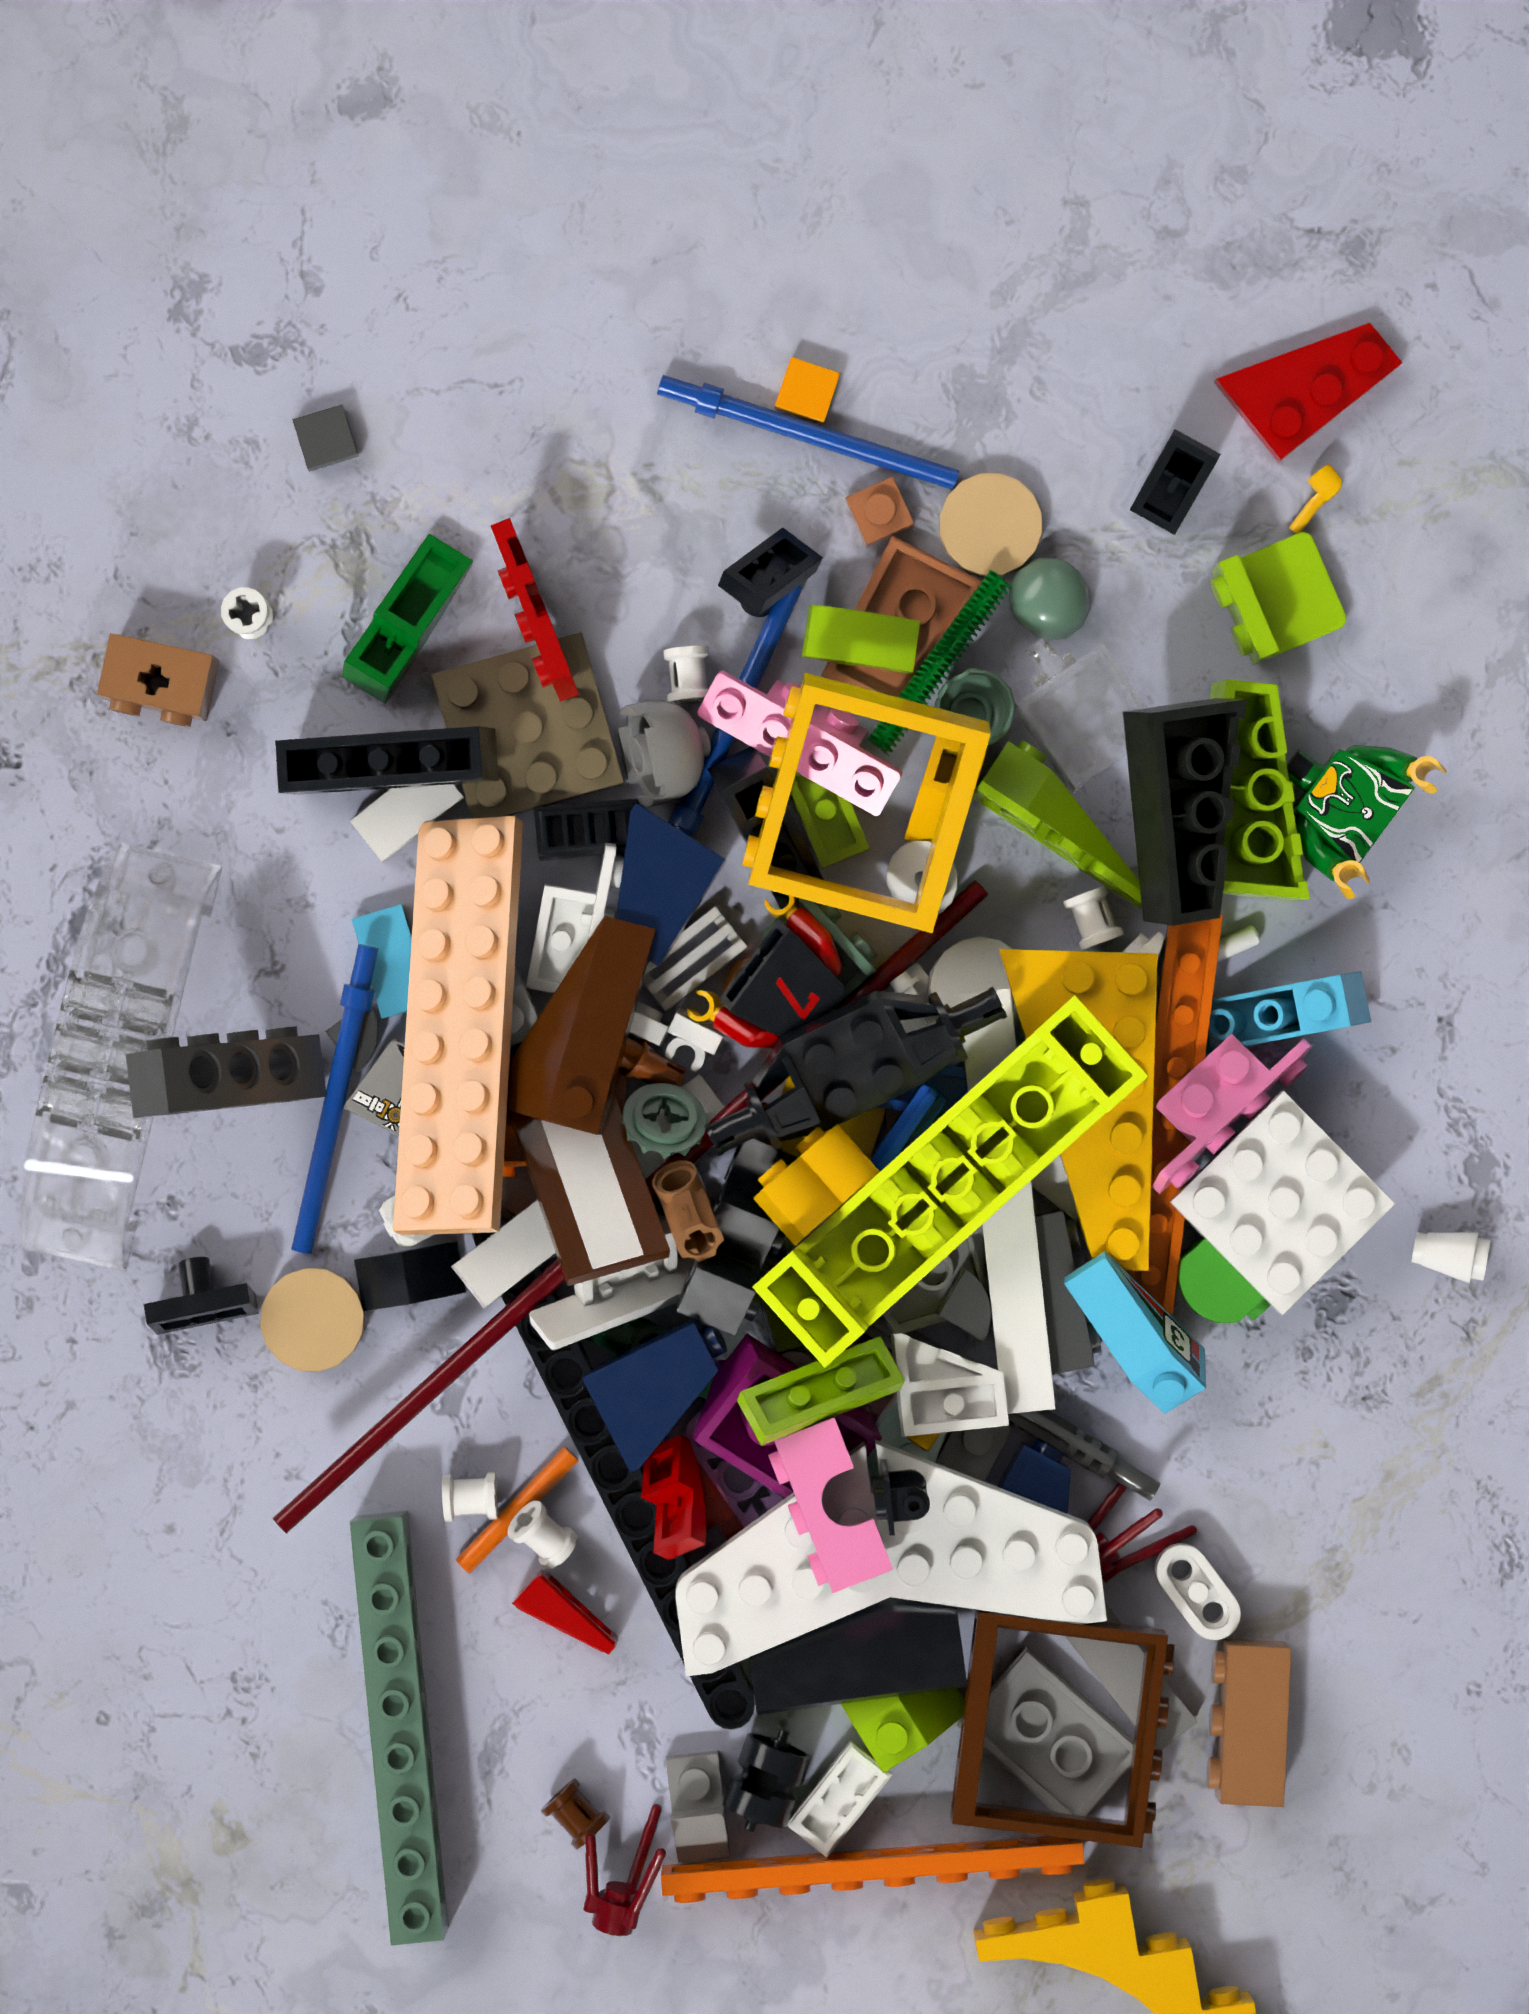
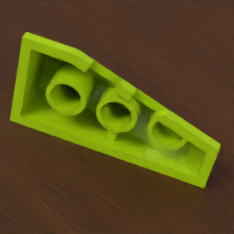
M1021 740L1018 746L1008 741L975 790L972 799L1104 886L1107 885V888L1142 910L1138 878L1053 770L1044 765L1047 756L1025 741Z
M958 1688L843 1703L841 1706L884 1774L927 1747L957 1722L963 1714L964 1698Z

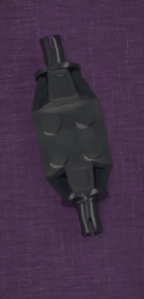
M993 986L988 988L987 991L952 1008L948 1004L943 1005L936 992L929 994V996L874 991L781 1036L752 1082L749 1081L744 1084L750 1098L746 1100L748 1106L711 1124L704 1125L719 1156L759 1135H762L764 1139L769 1137L774 1149L777 1151L783 1148L781 1144L783 1141L808 1136L817 1127H820L825 1132L837 1124L840 1125L921 1086L957 1057L960 1062L968 1059L962 1045L966 1042L964 1037L1000 1019L1007 1018V1014L1004 1008H1002L1003 1005ZM938 1016L936 1024L908 1033L905 1032L900 1020ZM788 1074L790 1075L795 1086L794 1088L769 1104L761 1102Z

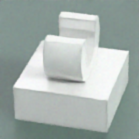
M681 1007L675 1014L667 1031L676 1037L668 1044L665 1057L671 1060L676 1054L678 1047L688 1045L695 1051V1060L692 1062L690 1070L696 1072L704 1064L707 1052L712 1055L716 1053L725 1034L716 1030L712 1022L692 1020L688 1017L686 1009Z

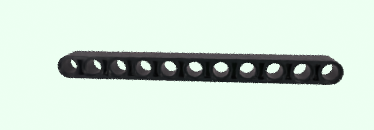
M501 1208V1217L507 1220V1222L516 1216L512 1211ZM472 1233L476 1247L486 1240L484 1233ZM542 1264L533 1270L535 1279L545 1271ZM510 1288L501 1297L505 1305H507L519 1293ZM554 1290L533 1310L559 1301L560 1299L556 1291ZM528 1314L516 1325V1328L684 1664L679 1620L673 1616L669 1605L676 1597L675 1590L678 1578L692 1565L686 1553L675 1557L676 1565L669 1573L658 1574L648 1567L646 1556L654 1549L657 1505L641 1498L643 1466L631 1473L629 1471L620 1480H610L602 1474L600 1470L601 1458L609 1453L620 1454L606 1425L601 1431L593 1434L586 1433L578 1426L576 1420L578 1410L588 1405L596 1406L582 1378L577 1385L567 1387L559 1384L553 1374L555 1363L564 1358L573 1359L580 1365L582 1377L593 1366L580 1341L556 1350L550 1349L544 1340L535 1337L531 1332L530 1316ZM641 1500L647 1503L652 1510V1520L642 1527H634L628 1524L623 1515V1508L628 1502ZM740 1661L714 1673L690 1676L710 1718L716 1725L723 1729L733 1730L743 1727L750 1721L754 1714L755 1697L753 1688ZM729 1689L737 1690L743 1694L747 1704L738 1714H726L717 1706L716 1699L719 1694Z

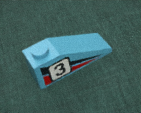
M1106 1251L1064 1277L1065 1286L1130 1381L1164 1414L1206 1389L1205 1348Z

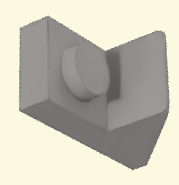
M718 1750L666 1756L672 1809L671 1823L678 1863L730 1857L725 1807L722 1804L724 1797Z

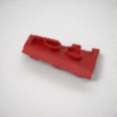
M1367 323L1216 378L1214 383L1279 463L1400 367L1403 362L1371 323Z
M508 518L490 525L506 565L505 568L497 570L508 599L518 596L524 610L514 614L525 643L535 640L541 654L531 659L542 687L553 684L560 702L579 695L511 519Z

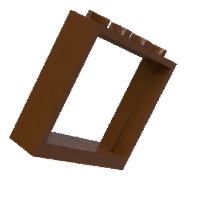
M975 1609L967 1673L968 1687L965 1689L950 1811L952 1824L1142 1848L1144 1833L1152 1834L1153 1821H1155L1156 1802H1148L1150 1781L1159 1782L1162 1769V1750L1154 1748L1157 1728H1166L1169 1711V1697L1161 1696L1163 1675L1172 1676L1175 1663L1173 1661L1175 1645L1167 1644L1168 1635L1163 1629L1108 1622L1080 1625ZM998 1628L1145 1646L1124 1821L976 1802Z

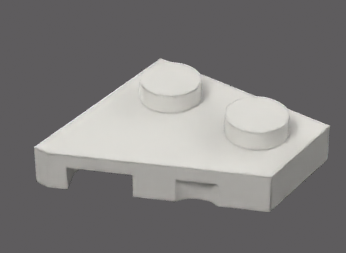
M891 1334L893 1360L905 1379L901 1390L897 1391L901 1437L1009 1426L1004 1372L967 1360L947 1350L933 1347L905 1334Z

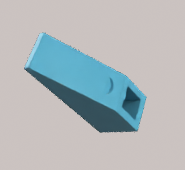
M1362 971L1212 999L1206 1054L1211 1053L1231 1034L1244 1046H1250L1371 1022Z

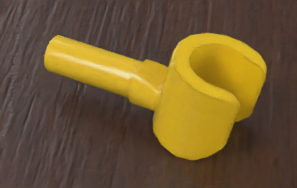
M1330 464L1325 465L1307 480L1317 494L1307 502L1288 527L1294 533L1302 532L1318 509H1321L1327 501L1340 491L1342 479Z

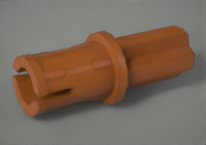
M628 1037L621 1063V1073L627 1078L634 1076L649 1085L666 1083L681 1086L685 1077L683 1073L686 1072L683 1066L656 1053V1051L650 1048V1043L645 1039H640L636 1042Z

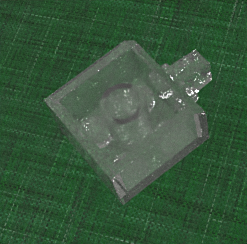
M1044 636L1026 648L1027 655L1039 673L1030 679L1036 689L1015 703V713L1072 794L1127 756L1123 711L1148 707L1103 644L1076 661L1070 652L1060 658Z

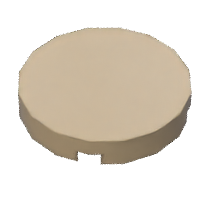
M979 473L961 481L947 496L939 516V537L948 556L963 571L979 577L988 575L989 570L996 572L1002 577L1021 568L1034 555L1042 535V512L1034 494L1019 480L1002 473Z
M304 1268L286 1274L270 1288L261 1306L260 1328L266 1346L280 1362L298 1371L320 1372L338 1366L356 1350L364 1334L365 1312L360 1294L345 1277L329 1269Z

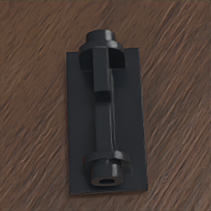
M881 1459L882 1475L872 1476L877 1520H887L889 1535L893 1536L895 1535L894 1522L918 1520L924 1517L929 1511L930 1500L927 1494L925 1478L920 1472L913 1469L888 1471L886 1459Z

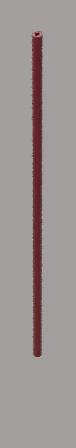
M974 880L953 899V902L942 913L938 914L933 933L919 930L881 964L874 974L842 1000L837 1007L841 1008L874 991H884L891 981L905 972L988 896L987 891L980 883ZM788 1074L774 1089H772V1090L761 1100V1102H762L768 1095H770L779 1085H781L790 1075ZM746 1089L738 1094L708 1123L711 1124L748 1106L746 1100L750 1098ZM706 1129L700 1145L696 1144L691 1147L686 1156L680 1153L672 1154L645 1179L652 1200L657 1197L652 1186V1180L663 1166L679 1160H687L694 1164L714 1146ZM557 1259L277 1513L273 1517L276 1524L286 1534L559 1287L565 1281L559 1260Z

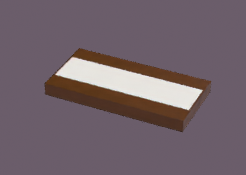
M613 1094L604 1132L600 1135L557 1125L507 1110L567 1286L669 1257L670 1248L631 1141H627L626 1128L621 1123L622 1114L615 1094Z

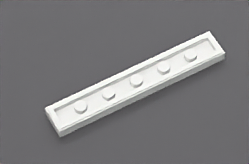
M700 1074L681 1087L689 1091L700 1101L706 1113L707 1123L725 1107ZM661 1109L656 1122L659 1123L660 1130H663V1133H667L670 1130L671 1124L668 1123L667 1116H664V1109ZM631 1141L645 1179L674 1154L671 1153L665 1160L659 1152L649 1150L643 1154L640 1144L636 1141ZM538 1199L502 1226L500 1232L493 1233L451 1266L483 1308L491 1304L556 1253Z

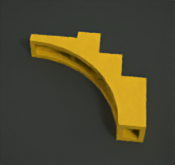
M1114 1879L1089 1881L1083 1884V1891L1073 1892L1076 1913L1066 1914V1909L1052 1908L1035 1913V1920L1015 1923L1013 1917H998L984 1921V1929L973 1930L979 1962L1025 1959L1062 1964L1101 1977L1137 1998L1154 2014H1256L1255 2004L1248 1991L1240 1992L1237 1986L1212 1989L1208 1991V1998L1200 1999L1192 1948L1186 1937L1177 1939V1934L1173 1932L1158 1933L1146 1937V1944L1137 1945L1129 1893L1124 1884L1115 1885Z

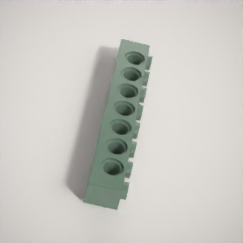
M408 1511L359 1515L350 1521L390 1942L392 1946L442 1941L446 1936L449 1926Z

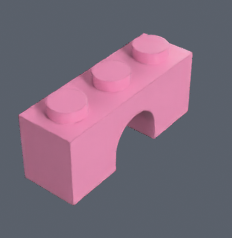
M835 1417L775 1440L778 1451L768 1454L779 1485L788 1481L791 1483L797 1502L789 1504L788 1508L798 1534L801 1535L809 1532L817 1552L807 1555L818 1586L829 1582L832 1593L893 1570L873 1518L854 1525H842L830 1519L823 1509L822 1493L827 1482L834 1476L854 1468Z

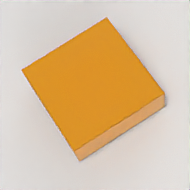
M791 357L774 409L824 425L840 373Z

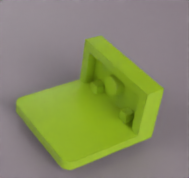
M1300 532L1241 558L1237 554L1218 562L1212 570L1215 577L1210 579L1213 593L1221 608L1228 607L1235 626L1231 627L1234 642L1242 656H1249L1253 666L1337 631L1346 623V614L1316 544L1309 533Z

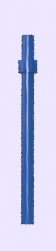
M663 375L657 395L696 407L695 413L714 419L716 414L950 490H953L960 470L723 394V388L705 382L700 387Z
M800 585L772 606L739 677L741 681L756 689L803 589ZM716 728L710 741L711 753L710 756L704 757V770L697 786L686 794L682 805H675L668 821L669 824L688 836L691 834L697 835L705 817L700 813L714 785L707 769L725 760L735 738L719 728Z
M358 944L350 984H344L340 1005L344 1006L326 1089L327 1097L324 1098L291 1247L292 1250L300 1253H312L365 1011H371L375 990L370 989L379 948Z

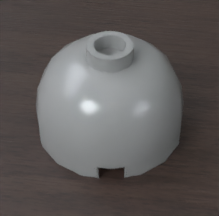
M664 700L643 701L623 707L620 715H628V724L618 726L620 753L629 784L640 782L645 793L644 795L636 796L639 803L649 808L669 803L688 794L697 786L704 770V757L710 756L711 753L710 740L706 729L703 726L697 727L692 716L682 707Z

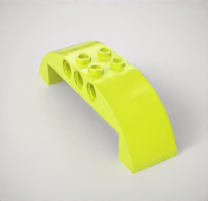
M1074 995L1034 1031L1029 1038L798 1247L783 1258L752 1288L825 1368L858 1339L872 1323L1105 1113L1111 1111L1141 1084L1148 1075Z

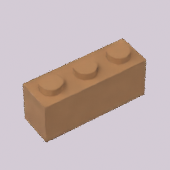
M1224 1638L1222 1639V1652H1213L1212 1683L1220 1684L1219 1704H1211L1209 1733L1210 1736H1218L1217 1757H1208L1207 1788L1215 1789V1797L1220 1804L1284 1807L1292 1649L1286 1642Z

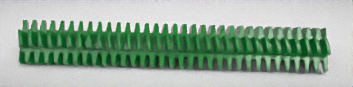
M989 570L988 575H985L984 580L981 581L976 591L973 592L970 599L964 605L965 607H962L961 612L958 613L959 615L951 622L950 628H947L946 633H943L938 644H935L934 649L924 659L923 665H920L919 670H916L911 681H908V686H905L904 691L900 692L899 698L925 705L928 704L925 698L932 699L929 693L935 694L933 688L939 689L936 683H943L940 678H947L944 672L950 674L951 671L948 667L954 668L952 661L958 663L956 656L961 658L960 651L966 652L963 646L969 647L970 645L967 641H974L971 635L977 637L975 630L981 631L978 625L985 626L982 620H989L986 614L992 616L993 613L990 609L996 610L994 603L1000 605L998 598L1003 600L1002 593L1008 594L1005 588H1012L996 572ZM880 721L881 723L877 724V728H874L873 734H870L868 740L888 755L887 751L893 752L891 746L897 747L894 741H901L898 736H905L902 730L908 732V728Z

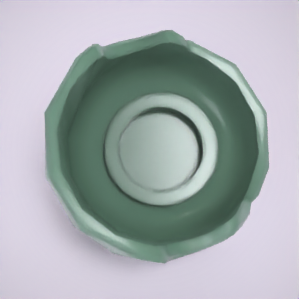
M1060 558L1034 559L1017 571L1010 585L1012 587L1009 589L1010 609L1015 619L1040 640L1067 639L1083 627L1091 609L1088 586L1084 578L1075 567Z
M978 668L967 669L948 680L939 690L934 706L988 721L991 732L988 746L997 743L1006 735L1010 729L1016 709L1011 688L997 673Z

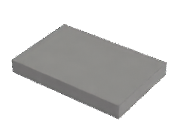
M1025 1645L991 1684L983 1749L1054 1812L1090 1816L1129 1771L1134 1740ZM962 1719L957 1723V1726H958L960 1729H961Z

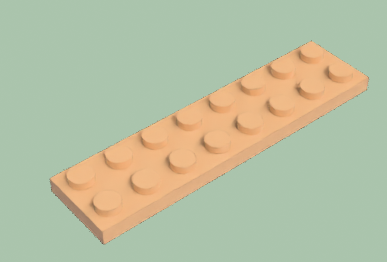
M516 816L423 822L419 828L393 1231L400 1235L500 1232L523 821Z

